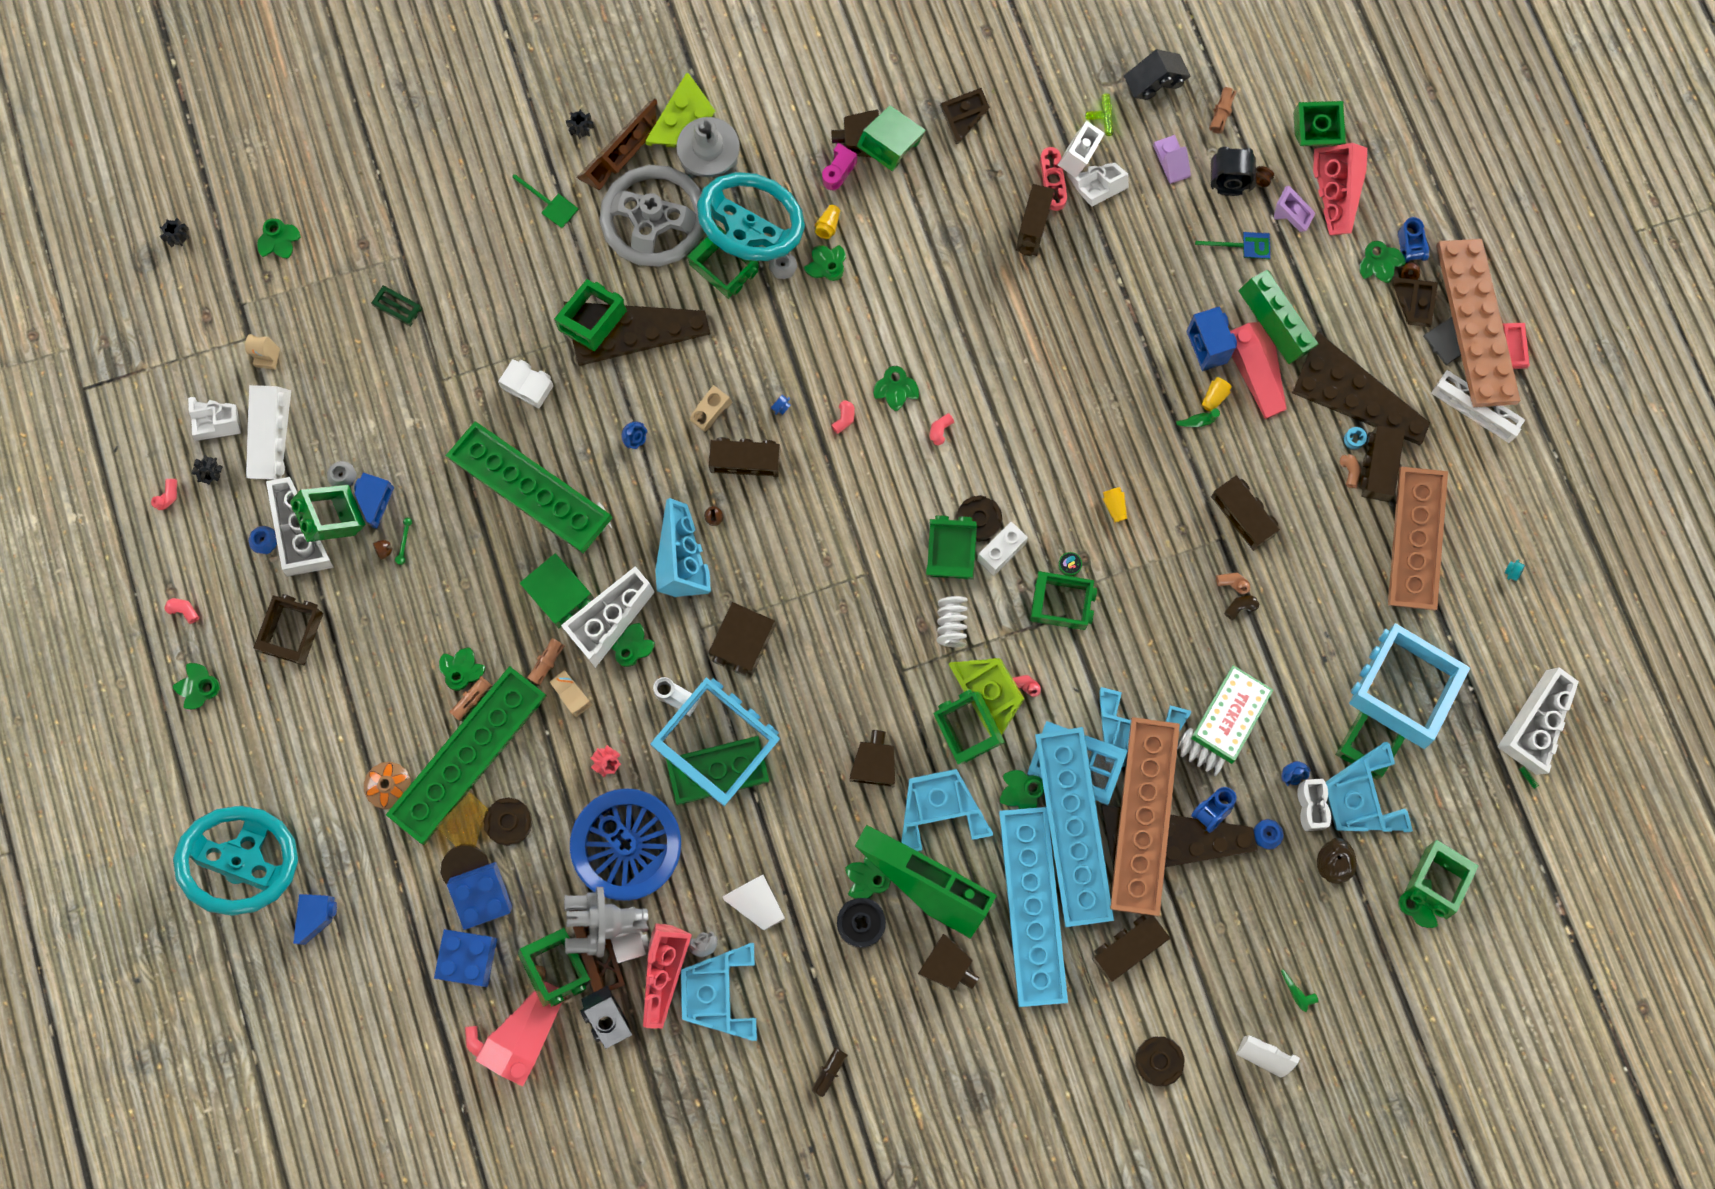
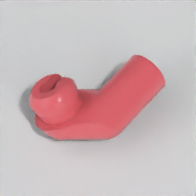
M845 400L839 404L841 417L831 425L836 434L842 432L854 421L855 407L849 401Z
M949 413L931 425L929 437L934 445L938 446L944 443V429L954 423V419Z
M165 480V493L161 496L153 497L151 500L154 508L165 510L176 501L177 480Z
M172 598L166 602L164 609L168 614L183 613L189 624L199 620V616L189 601Z
M1030 676L1012 677L1017 687L1021 688L1031 697H1036L1040 694L1041 687L1039 683Z
M477 1026L465 1027L466 1047L468 1051L477 1057L484 1045L478 1040Z

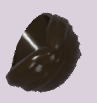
M1333 838L1322 846L1317 856V868L1319 874L1332 884L1347 882L1356 871V855L1349 842L1341 838Z

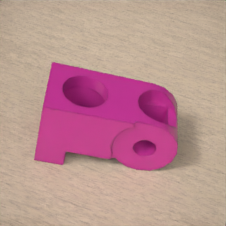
M839 143L834 148L835 159L822 172L823 185L828 190L838 189L857 164V154Z

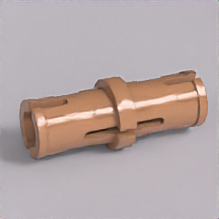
M1224 87L1218 105H1215V114L1209 127L1210 131L1213 130L1212 132L1223 133L1226 120L1231 115V106L1236 95V90H1233V88Z
M551 638L545 651L541 656H538V661L527 679L540 686L549 670L554 668V662L565 645Z
M481 676L468 692L465 691L462 694L461 700L449 712L461 721L474 705L477 706L480 698L492 685Z

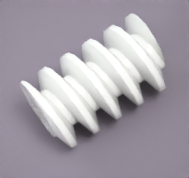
M951 596L938 601V606L941 607L938 610V616L941 618L937 620V623L941 627L937 629V633L941 636L937 638V643L940 645L954 648L967 645L960 642V639L967 638L966 634L960 633V630L967 629L966 625L960 623V621L967 620V616L961 615V612L968 609L961 605V603L968 601L966 597Z
M1189 728L1178 740L1177 750L1181 749L1180 757H1184L1189 753V762L1197 758L1198 767L1206 763L1205 771L1208 772L1215 768L1214 776H1216L1225 760L1190 739L1193 735V729Z

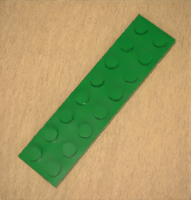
M476 421L445 455L454 464L582 554L585 553L613 519L611 514Z
M509 666L386 813V816L420 844L425 845L540 706L547 695Z

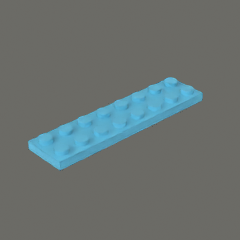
M1084 728L1035 734L1065 927L1114 921L1113 910H1110L1111 895Z
M1047 807L999 811L1018 1007L1068 1003Z

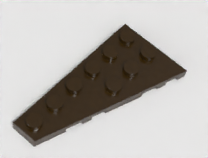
M585 303L572 320L592 330L611 305ZM625 305L627 312L595 352L574 339L572 341L577 363L579 366L711 335L706 313L703 310Z
M1317 332L1314 338L1318 345L1308 352L1292 394L1375 428L1379 425L1404 430L1405 440L1421 445L1430 422L1321 333Z
M1101 804L1114 870L1121 807ZM1170 815L1165 868L1257 852L1253 827L1221 822L1209 833L1206 831L1207 827L1198 819Z

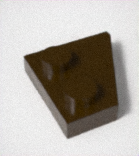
M982 88L940 104L956 144L963 140L990 108Z
M1393 277L1392 285L1407 324L1431 327L1438 282Z

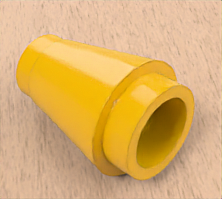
M835 205L828 206L815 223L816 235L823 239H830L831 236L835 235L841 212L839 207Z
M1216 377L1214 381H1211L1201 406L1209 412L1217 408L1230 395L1231 384L1222 378Z
M1121 487L1103 492L1104 498L1102 500L1114 523L1128 519L1126 515L1125 493L1121 491Z

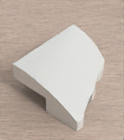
M1116 163L1105 164L1099 167L1090 166L1087 172H1080L1077 177L1067 172L1068 178L1077 191L1091 206L1129 188L1128 173Z
M195 397L188 398L194 441L241 434L240 420L235 404H220L209 400L208 403L197 402Z
M764 875L723 896L725 902L763 930L786 920Z
M1250 1035L1243 1037L1236 1055L1279 1077L1289 1074L1300 1060L1299 1057L1295 1055L1289 1056L1277 1047Z

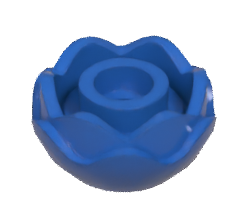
M635 421L630 422L623 428L621 433L622 442L628 449H637L645 443L648 431L644 424Z
M268 526L255 528L249 535L248 542L250 548L255 553H271L277 545L275 530Z
M1300 761L1292 762L1283 768L1281 774L1282 782L1284 781L1287 786L1290 784L1298 785L1301 780L1309 778L1311 770L1305 763Z
M1262 820L1253 829L1256 844L1267 850L1275 849L1283 841V829L1274 820Z

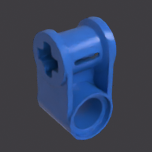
M1408 218L1398 231L1400 252L1404 255L1406 263L1410 260L1418 259L1427 261L1429 258V246L1426 241L1424 224L1419 218ZM1407 228H1411L1415 234L1409 233Z
M1228 787L1219 788L1207 800L1196 807L1191 817L1193 819L1197 818L1207 827L1206 831L1212 832L1232 812L1237 798L1236 793ZM1219 800H1225L1228 804H1223Z

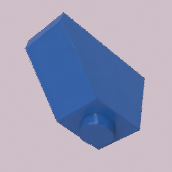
M363 472L361 478H358L355 483L354 494L366 521L372 528L378 529L394 486L388 480Z
M299 894L293 944L306 945L332 922V918L337 912V902H334L335 897Z

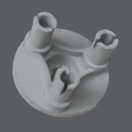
M703 117L690 122L683 128L677 140V153L681 165L685 169V174L690 178H696L697 176L715 177L723 173L727 175L737 172L736 165L740 145L737 133L732 126L718 118Z
M596 887L595 893H587V895H564L566 927L589 926L590 935H587V938H565V954L587 953V955L603 957L605 939H613L623 933H644L648 931L647 909H620L614 904H605L603 887ZM570 910H587V911H570Z

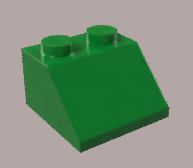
M1343 101L1298 102L1293 112L1294 134L1300 146L1346 144Z

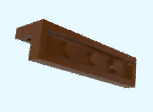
M573 926L576 938H587L589 926ZM605 939L607 944L605 948L608 949L610 954L606 964L598 961L595 955L581 953L594 992L605 987L603 976L607 968L616 972L619 981L609 986L611 991L626 986L611 939ZM611 960H612V963H613L614 968H612V967L609 966ZM599 965L604 966L602 972L600 971Z

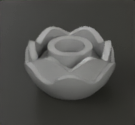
M790 253L769 262V270L778 279L792 277L797 268L796 259Z
M345 461L332 464L327 472V479L331 486L349 485L350 487L357 477L353 465Z
M712 931L709 934L700 933L696 939H690L688 949L695 956H707L716 950L718 938Z

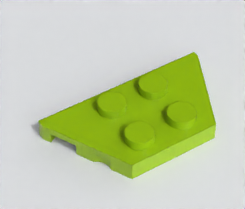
M686 72L645 142L646 145L661 144L666 145V147L675 148L677 147L678 137L686 125L699 118L714 116L715 109L689 73Z
M1001 658L950 662L948 665L964 692L970 689L972 692H981L1001 735H1003L1024 701V697ZM975 701L972 702L971 704L973 708L975 709L976 713L978 714L980 720L982 721L984 727L986 728L987 732L991 737V734Z

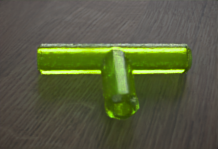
M1104 93L1101 96L1103 110L1086 111L1085 118L1086 120L1104 119L1105 135L1112 136L1114 129L1111 98L1109 93Z

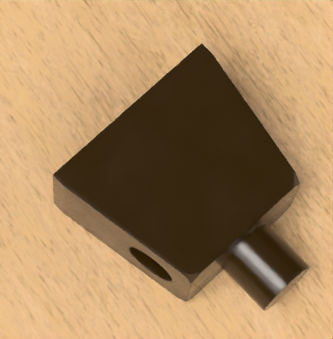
M879 109L845 116L844 129L831 130L832 144L845 143V147L856 153L857 156L872 158L858 148L857 144L863 130L879 116Z
M872 730L870 743L860 742L850 773V782L895 787L894 746L884 745L885 731Z
M942 934L918 972V975L951 990H955L959 982L972 990L980 978L968 970L973 960L945 934Z

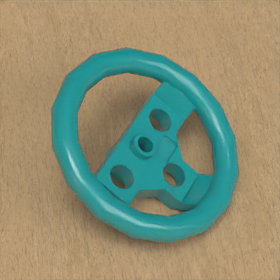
M735 172L715 178L703 188L697 203L699 224L709 240L726 253L744 260L770 261L786 256L800 243L805 229L803 211L792 193L778 182L756 173ZM735 186L754 187L771 194L788 211L791 228L783 230L725 198L723 190ZM725 211H729L733 215H728L725 213ZM712 215L714 219L723 223L726 235L719 230L712 219ZM764 233H769L773 237H768ZM759 245L765 246V247H752V246H759Z
M241 805L216 809L196 819L180 837L173 857L175 880L186 897L208 912L229 916L257 912L278 900L292 883L298 864L296 842L285 824L265 810ZM244 821L242 830L236 839L218 844L208 840L203 835L205 831L220 823ZM268 831L273 833L281 845L282 865L275 866L264 861L260 850L265 842ZM246 841H251L255 844L251 849L241 847L242 843ZM213 852L221 855L215 861L208 860L207 856ZM189 857L197 865L224 875L225 879L232 884L245 883L263 891L251 898L233 901L213 897L200 889L192 878ZM257 870L266 872L263 878H255L252 874Z

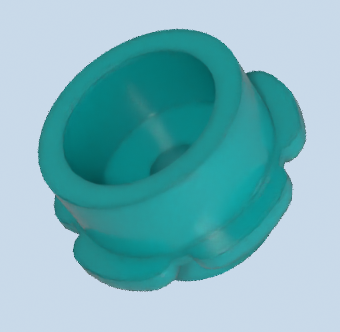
M1519 559L1515 563L1510 561L1505 570L1508 580L1512 579L1517 582L1525 565L1520 563Z

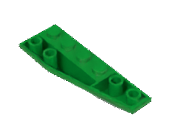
M868 825L865 826L855 844V847L928 916L969 939L972 938L986 917L997 896L946 866Z

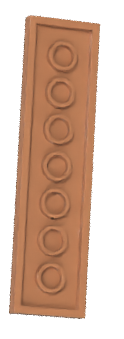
M1482 239L1439 241L1436 245L1472 405L1473 407L1517 405L1521 400Z
M1131 718L1110 910L1160 916L1180 728L1178 723Z

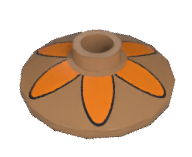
M394 762L380 763L374 766L366 775L364 793L368 801L375 807L391 809L411 785V777L408 771L400 764ZM388 780L389 786L385 789L382 788V782Z

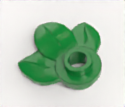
M270 218L266 220L263 225V234L257 241L260 255L265 257L274 251L280 258L288 259L293 252L292 242L301 238L300 232L294 225L284 224L279 219ZM274 228H278L276 232L272 233Z
M1372 241L1365 248V258L1361 261L1359 270L1363 279L1369 278L1374 274L1380 281L1388 284L1393 278L1394 267L1404 266L1406 261L1404 255L1397 248L1387 247L1381 241ZM1378 248L1381 254L1374 255L1372 250Z
M818 245L812 249V259L814 261L803 267L804 271L813 278L825 277L830 281L839 280L844 273L845 250L840 245L832 250L824 245Z
M900 366L889 367L884 373V378L876 382L873 391L875 399L886 398L888 405L894 411H898L903 406L906 397L909 399H918L919 397L917 383L915 380L907 377L905 370ZM892 373L899 374L900 378L898 381L891 379Z
M640 623L630 625L611 647L616 652V661L623 667H631L636 664L638 659L649 656L655 646L654 641L644 640V629ZM626 652H630L628 657H623Z
M469 647L459 650L454 657L444 653L439 660V670L445 676L446 685L455 691L463 690L469 682L478 681L483 676L486 668L482 664H475L473 650ZM461 676L459 680H453L454 677Z
M197 663L186 664L188 677L172 686L176 693L185 698L183 708L189 710L200 708L207 699L216 697L220 691L219 681L209 675L206 667ZM208 684H211L212 689L209 692H206V686Z
M1012 770L1003 774L1002 777L1008 786L1001 793L1000 803L1007 806H1018V809L1036 808L1038 798L1044 793L1042 779L1036 775L1028 776L1021 770ZM1031 783H1036L1035 790H1029L1028 787Z
M866 857L864 858V863L853 862L845 867L847 876L854 882L848 895L854 899H869L874 893H883L890 887L891 880ZM876 877H882L881 884L876 885L874 883Z
M1424 879L1422 884L1432 889L1431 880ZM1405 893L1399 897V909L1405 915L1412 916L1417 925L1425 928H1435L1438 926L1437 919L1432 910L1414 901V906L1409 908L1406 902L1411 897Z

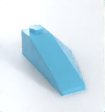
M671 498L666 500L655 570L657 592L673 597L708 594L711 592L710 572L708 565L703 564L700 555L703 551L701 544L696 543L693 534L696 529L688 505Z

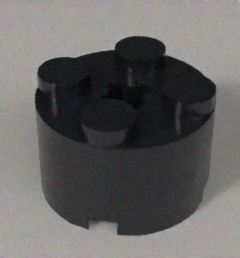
M1220 147L1211 159V188H1216L1217 193L1224 196L1243 195V191L1249 189V192L1253 190L1256 186V157L1253 154V150L1250 148L1230 149L1229 147Z
M856 898L845 903L840 909L837 916V928L839 935L848 945L859 949L869 948L875 945L884 934L886 927L885 914L875 901L868 898ZM865 917L866 924L868 925L867 928L861 927L860 930L857 929L855 920L857 918L861 920Z

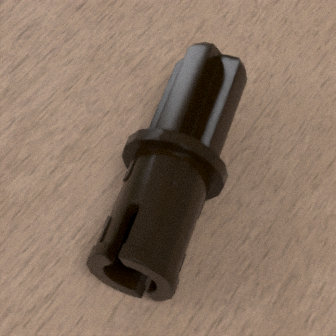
M834 1047L825 1066H821L822 1071L812 1087V1091L820 1097L825 1096L834 1078H838L837 1073L848 1054Z

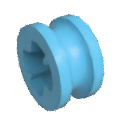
M1352 427L1344 436V444L1352 450L1361 448L1367 440L1366 432L1360 427ZM1357 434L1359 436L1358 439H1361V441L1358 440L1357 443L1352 442L1353 438H1350V436Z

